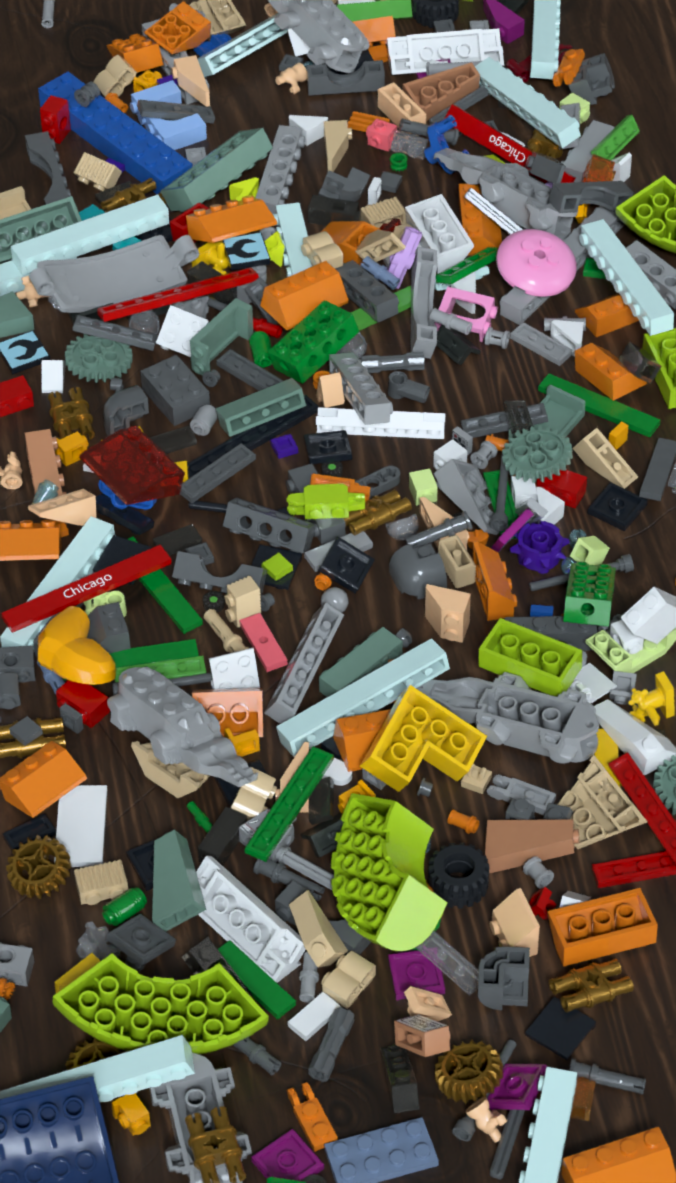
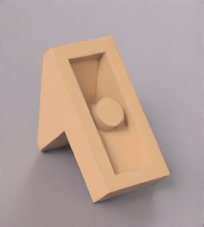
M340 372L319 377L316 397L318 402H323L325 408L344 404Z
M412 986L404 992L408 1000L409 1007L407 1011L410 1016L419 1014L432 1020L440 1021L452 1015L443 996Z

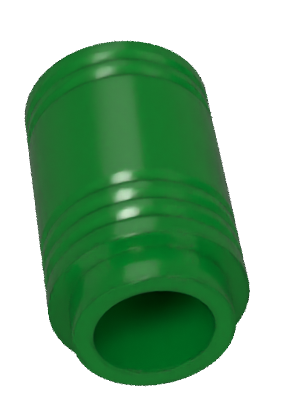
M263 331L254 332L249 339L254 363L262 368L268 367L272 364L268 351L272 348L270 338Z
M137 887L128 889L103 906L102 916L109 925L118 926L144 909L145 904H147L146 896Z

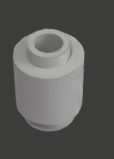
M203 405L198 409L190 422V427L195 434L205 436L210 432L217 420L216 409L211 405Z

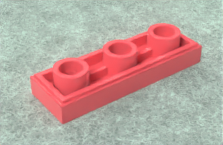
M260 613L239 620L240 627L254 648L266 672L288 665L286 656Z

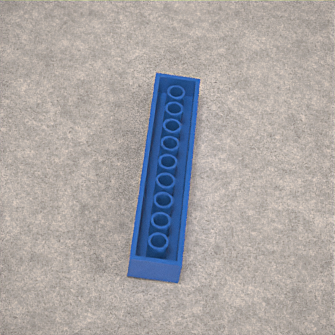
M66 72L38 88L41 107L50 95L68 100L71 130L108 158L124 164L125 171L141 183L148 178H152L156 183V189L152 190L154 193L159 194L163 188L193 166L191 162L101 95L90 102L87 107L81 106L76 101L74 92L86 84L70 72Z

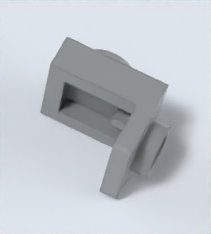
M614 671L612 682L617 685V688L610 690V699L614 700V703L626 705L631 700L637 674Z

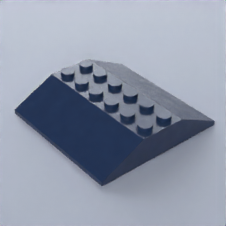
M93 1076L0 1099V1183H119Z

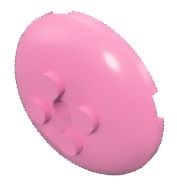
M538 229L516 231L502 241L496 255L497 267L502 277L512 287L517 286L525 290V293L528 295L546 297L559 294L570 286L576 275L577 264L572 250L562 239L547 231Z

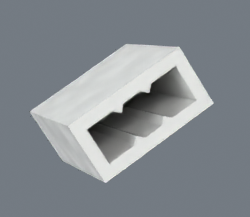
M653 587L621 618L633 634L658 644L676 627V596Z

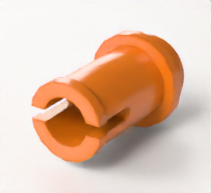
M108 93L105 99L123 113H126L128 105L120 100L116 93Z
M494 434L487 435L485 440L494 444L498 451L505 449L504 444L509 443V440L495 437Z
M321 572L314 580L315 586L320 590H326L332 584L331 578Z
M456 810L450 812L447 820L448 824L464 829L467 834L476 833L480 824L476 816L470 817Z

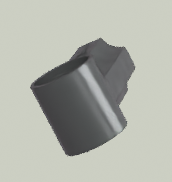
M394 371L389 375L387 393L391 398L401 399L406 397L425 404L430 392V386L409 380L407 375L401 371Z

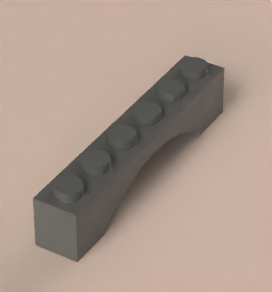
M48 131L25 135L30 163L42 169L52 181L51 188L44 197L45 205L71 197L70 190L66 189V177L62 176V164H58V151H54L56 150L54 139H50Z

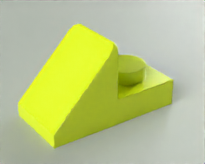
M259 178L231 184L229 186L230 200L240 201L242 197L253 195L256 198L259 189Z
M277 231L264 242L270 259L282 267L285 246L280 233Z

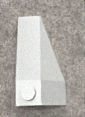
M607 699L594 706L598 723L624 754L627 752L630 754L643 775L658 769L659 765L663 766L665 759L671 762L672 755L676 757V747L667 737Z

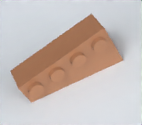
M471 62L404 83L402 91L426 113V121H428L434 115L478 89L480 74Z
M50 429L26 432V452L33 489H35L36 503L67 494L62 492L61 489L65 484L63 473H58V468H61L60 456L55 455L54 451L58 449L56 436L52 437Z

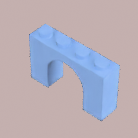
M173 80L131 94L132 102L130 103L132 113L138 116L140 124H144L146 130L173 150L207 139L206 124L198 113L173 121L141 117L137 108L138 100L182 104L181 91Z

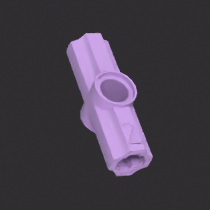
M405 227L400 241L406 246L405 249L390 256V264L387 270L400 279V283H397V289H399L407 269L409 270L413 265L415 251L423 235L422 232L413 227Z

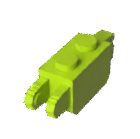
M343 483L307 485L304 488V493L290 494L287 497L288 513L291 515H305V519L349 518V511L365 509V495L363 493H349L348 486Z

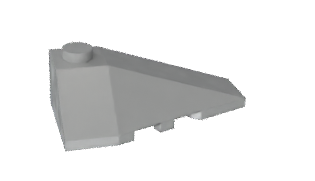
M451 459L434 473L439 489L463 512L466 511L468 517L484 532L494 535L500 533L493 530L490 526L491 516L494 513L488 507L491 501L484 494V490L487 487L476 465Z

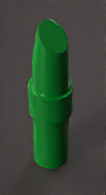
M194 801L189 802L187 808L195 817V821L212 836L216 830L210 823L209 818L199 809Z

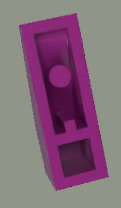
M483 0V11L492 29H499L502 41L509 44L524 35L525 20L497 0Z

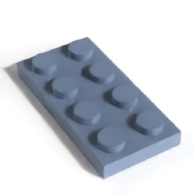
M423 1117L324 1144V1150L336 1183H378L439 1166V1160Z

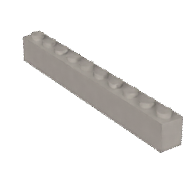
M603 206L597 207L581 224L584 225L604 219L614 234L625 225L617 217L616 211H611ZM581 225L573 229L566 239H563L575 256L577 270L585 264L586 258H591L585 246L581 245L579 240ZM515 286L507 295L502 296L500 300V315L520 325L550 296L528 295L525 293V290Z

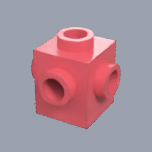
M376 119L366 130L368 145L389 151L397 141V125Z

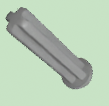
M281 847L276 854L278 863L286 864L332 890L331 879L334 878L333 874L291 851L290 847Z

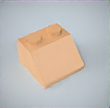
M427 584L425 600L426 619L440 638L463 643L470 623L471 594Z
M519 888L493 910L490 928L493 935H497L499 938V947L530 948L529 957L538 954L540 926L522 889Z

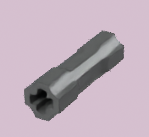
M423 352L394 356H361V363L367 368L368 373L401 369L406 371L425 370Z
M341 1007L334 1010L320 1047L314 1054L308 1067V1075L313 1079L321 1082L328 1081L342 1044L355 1021V1015L350 1010Z

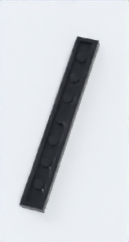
M305 395V407L243 431L187 463L189 479L241 443L251 451L318 413L319 406Z

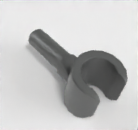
M112 378L110 390H116L115 393L123 390L122 379Z

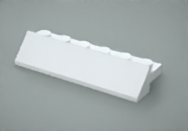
M474 29L387 38L388 63L392 75L426 72L427 62H430V64L448 63V61H436L450 59L451 63L484 61L490 57L494 61H499L504 66L499 29Z
M318 407L316 425L317 433L346 430L348 435L444 439L446 413L393 411V414H390L389 423L365 425L354 409Z
M206 856L196 874L207 910L198 915L227 942L230 940L269 977L278 983L302 964L299 962V959L306 949L301 936L212 856Z

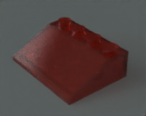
M137 426L116 431L79 456L126 505L180 494L185 472Z

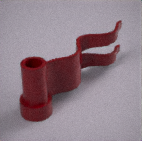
M560 44L558 50L570 49L572 46ZM567 51L562 52L558 56V66L560 65L563 56ZM531 55L519 63L515 59H509L506 63V67L516 77H520L524 83L530 79Z

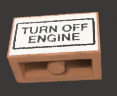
M419 1014L394 1021L395 1045L424 1057L450 1050V1031L448 1025Z

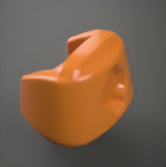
M482 529L468 532L470 538L467 540V545L469 548L473 549V542L477 541L486 546L489 538L487 532H484Z

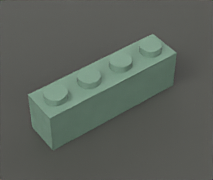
M290 378L218 407L216 412L221 428L231 437L305 407L306 403L302 388L293 378Z
M384 627L377 632H373L367 640L355 646L348 655L340 658L329 670L322 672L319 677V692L329 697L388 663V660L398 658L403 652V641Z

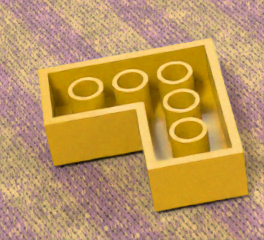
M409 685L398 696L360 767L398 792L410 783L422 759L455 781H458L469 772L487 735L412 685Z

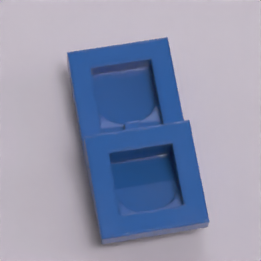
M215 34L211 36L210 41L203 42L198 47L193 48V50L201 57L232 38L228 34Z

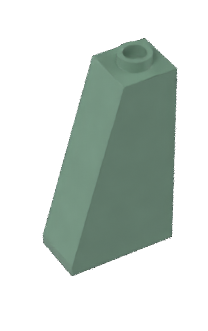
M11 291L0 296V338L34 330L32 313L14 292Z
M176 830L165 833L154 841L152 920L154 924L166 932L207 910L187 839Z

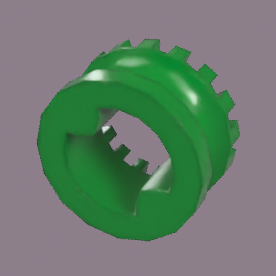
M403 153L391 155V169L396 172L397 170L399 172L400 170L403 171V169L406 170L407 156Z

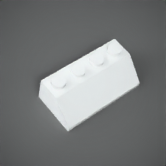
M442 194L405 207L407 224L423 234L419 241L421 247L437 250V274L463 261L474 248L473 242Z

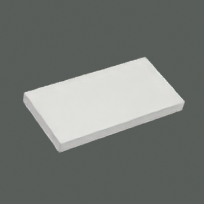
M107 785L77 786L59 799L56 839L65 846L66 852L69 853L71 867H89L103 864Z

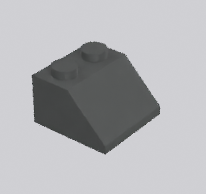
M119 602L97 606L88 615L90 630L87 638L96 641L108 653L131 649L129 631Z

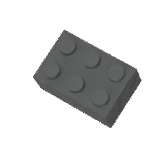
M177 355L140 371L143 391L173 426L193 418L198 409L203 405H210L209 391Z

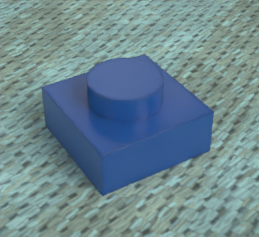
M531 605L530 617L553 616L554 606Z

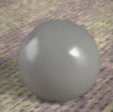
M338 587L325 590L320 599L321 606L328 603L341 613L346 610L349 604L347 593Z

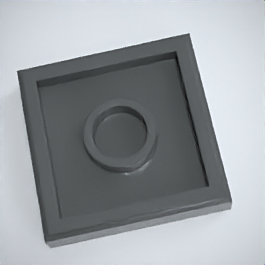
M141 914L108 932L106 940L142 966L174 947L176 942L175 938Z

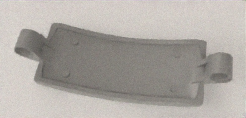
M159 235L95 256L40 261L37 263V269L30 273L29 278L39 295L53 296L61 312L79 313L110 303L115 304L185 285L187 277L181 267L197 259L199 251L189 235L177 239L171 248L164 236Z

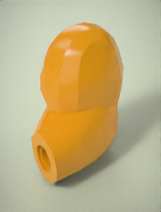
M67 607L49 621L39 634L37 641L38 662L41 666L55 672L61 678L81 684L95 685L111 682L116 677V665L111 655L96 641L87 638L90 630V620L86 612L80 607Z

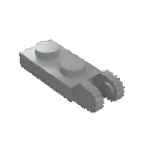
M496 774L492 780L496 786L490 785L487 789L488 795L497 800L503 799V801L511 803L513 798L525 799L529 804L535 805V812L541 815H545L548 804H554L556 800V794L499 774Z

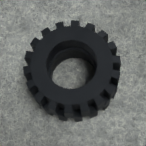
M413 0V18L416 19L417 23H421L422 26H429V28H433V21L452 19L454 23L459 16V0Z
M460 842V845H455V843H449L448 847L443 845L440 847V851L436 850L433 853V857L430 858L428 883L434 893L447 902V907L453 908V906H458V909L463 908L464 905L471 907L473 902L479 903L481 897H485L489 885L488 859L486 855L482 856L483 852L480 849L475 850V846L471 844L465 846V843ZM460 872L468 876L465 878H454L449 874Z

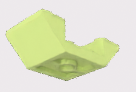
M676 627L658 644L644 639L643 650L636 654L626 652L604 630L586 639L585 643L614 671L635 673L667 653L676 641Z

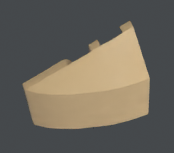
M199 0L189 5L195 10L204 12L205 18L211 22L210 37L207 40H210L212 35H229L246 27L243 18L231 0Z
M137 741L131 744L144 775L177 798L196 791L210 777V775L195 772L182 762L165 765L154 756L151 742L140 744Z
M595 755L589 760L591 763L585 771L578 775V781L572 789L567 791L557 804L569 807L573 811L571 819L574 820V828L579 829V844H575L577 849L584 848L647 822Z

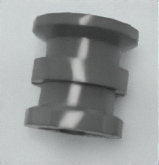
M91 81L74 92L76 101L83 107H87L90 102L100 95V89Z

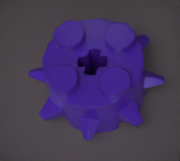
M540 521V524L531 523L530 525V523H527L523 526L520 532L515 534L518 543L510 548V552L518 554L519 564L544 574L548 573L549 569L554 568L561 558H567L562 553V547L569 544L570 541L560 535L558 527L552 523Z

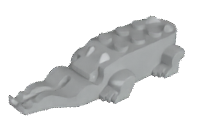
M268 0L279 13L274 18V22L282 30L291 28L309 46L310 50L307 56L315 65L325 63L334 70L353 73L361 52L370 47L369 41L332 0Z
M449 148L434 154V159L439 158L440 162H443L448 169L459 171L466 183L480 184L483 197L518 226L526 229L547 231L562 240L570 235L573 217L577 216L578 210L573 213H559L549 202L552 188L530 177L527 168L517 163L503 164L488 157L466 154Z
M134 667L121 673L119 676L118 693L107 699V705L111 711L110 722L121 731L138 730L151 741L154 756L166 765L182 762L197 773L221 778L237 787L258 779V772L254 774L247 762L236 754L233 743L228 738L222 736L218 719L212 713H207L201 703L161 673L149 667Z
M507 672L495 678L494 682L466 677L449 681L430 680L416 688L467 723L476 722L477 729L487 735L486 740L493 744H504L548 756L553 761L561 764L585 761L597 751L598 738L596 733L599 729V723L595 715L596 709L587 702L586 693L568 689L567 692L563 691L558 697L530 690L521 676Z
M192 1052L195 1074L186 1076L181 1080L163 1083L158 1087H149L153 1106L159 1105L160 1108L165 1107V1109H168L177 1145L168 1147L164 1152L168 1171H175L183 1175L187 1174L190 1183H203L200 1170L194 1166L195 1159L192 1149L188 1145L190 1134L185 1118L191 1114L195 1123L194 1113H199L202 1116L205 1132L216 1130L210 1111L217 1107L220 1116L219 1106H224L222 1097L230 1093L231 1089L235 1088L230 1067L214 1069L212 1063L207 1058ZM237 1132V1142L243 1152L242 1162V1159H246L247 1155L252 1154L248 1135L243 1132ZM226 1164L216 1165L215 1168L220 1183H231ZM236 1173L237 1183H242V1181L239 1182L238 1174Z

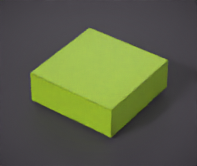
M280 553L262 563V568L267 570V574L275 581L293 571V565Z

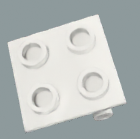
M170 305L156 344L161 345V348L164 350L171 349L191 357L190 339L205 327L209 320Z
M254 648L209 658L213 679L211 680L212 689L260 688Z
M588 663L582 667L568 689L586 693L587 702L591 704L609 693L610 690L617 688V685L591 663Z

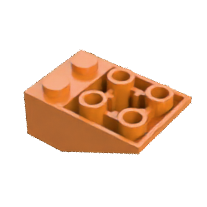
M183 1L144 31V33L169 53L175 54L196 48L210 37L211 22Z
M140 34L130 35L129 39L126 40L116 39L112 41V44L107 45V49L113 57L116 55L121 56L137 73L163 65L159 44Z
M365 221L330 222L321 232L326 231L331 236L333 242L340 247L344 255L343 263L354 260L357 264L361 265V263L365 262L355 251L366 235L381 229Z

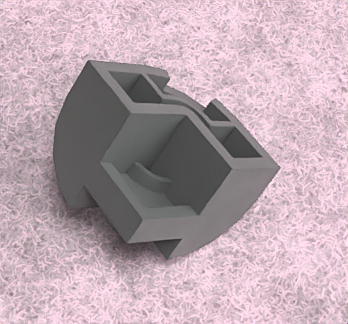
M605 53L583 60L576 77L568 85L572 93L590 102V105L597 104L598 96H606L615 88L613 73Z
M352 167L347 178L329 170L318 197L337 206L346 207L353 205L362 196L370 175Z
M134 385L120 390L107 399L104 405L103 419L105 432L108 437L130 430V421L142 418L144 414L149 413L148 398L140 386Z
M408 544L397 550L391 557L389 573L397 589L402 594L405 592L408 595L418 596V599L426 598L427 584L447 588V576L442 558L439 553L436 554L431 544L412 548L411 544Z
M496 947L495 951L487 954L483 959L481 958L478 998L484 1006L495 1010H502V1005H528L530 948Z

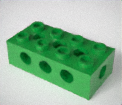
M324 300L268 351L275 370L303 384L329 360V354H336L359 333V329L352 313Z
M586 562L571 563L563 622L609 626L616 568L608 564L595 566L589 565Z

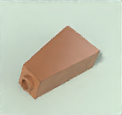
M573 819L487 820L485 855L489 863V873L523 866L529 859L535 856L544 861L573 854L575 844H579V829L574 828Z

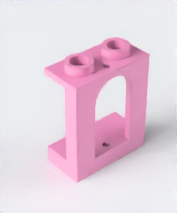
M447 287L438 310L451 314L456 299L478 304L485 308L484 316L479 319L457 315L460 319L472 322L471 332L479 333L480 342H483L488 327H491V319H495L498 307L495 306V298ZM435 322L438 331L442 324Z

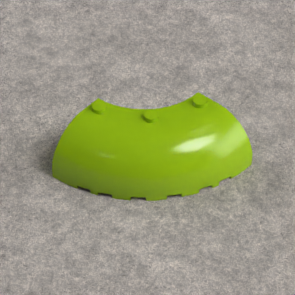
M664 175L617 206L616 215L629 229L644 240L676 254V185Z
M352 793L341 817V821L344 823L341 832L336 833L335 841L338 844L336 852L332 853L331 868L334 870V878L331 879L333 895L337 897V908L351 928L374 944L394 951L413 949L431 935L447 905L445 900L429 890L424 876L425 853L434 829L397 801Z
M111 953L53 996L54 1007L71 1023L97 1040L125 1051H132L183 1035L191 1046L193 1053L200 1055L214 1052L248 1038L266 1026L269 1018L220 963L202 973L190 976L189 979L149 978L138 974V971L127 966Z

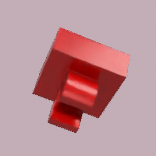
M546 887L532 894L529 900L534 916L539 914L544 920L548 919L546 907L549 910L556 907V903L549 899L552 891Z

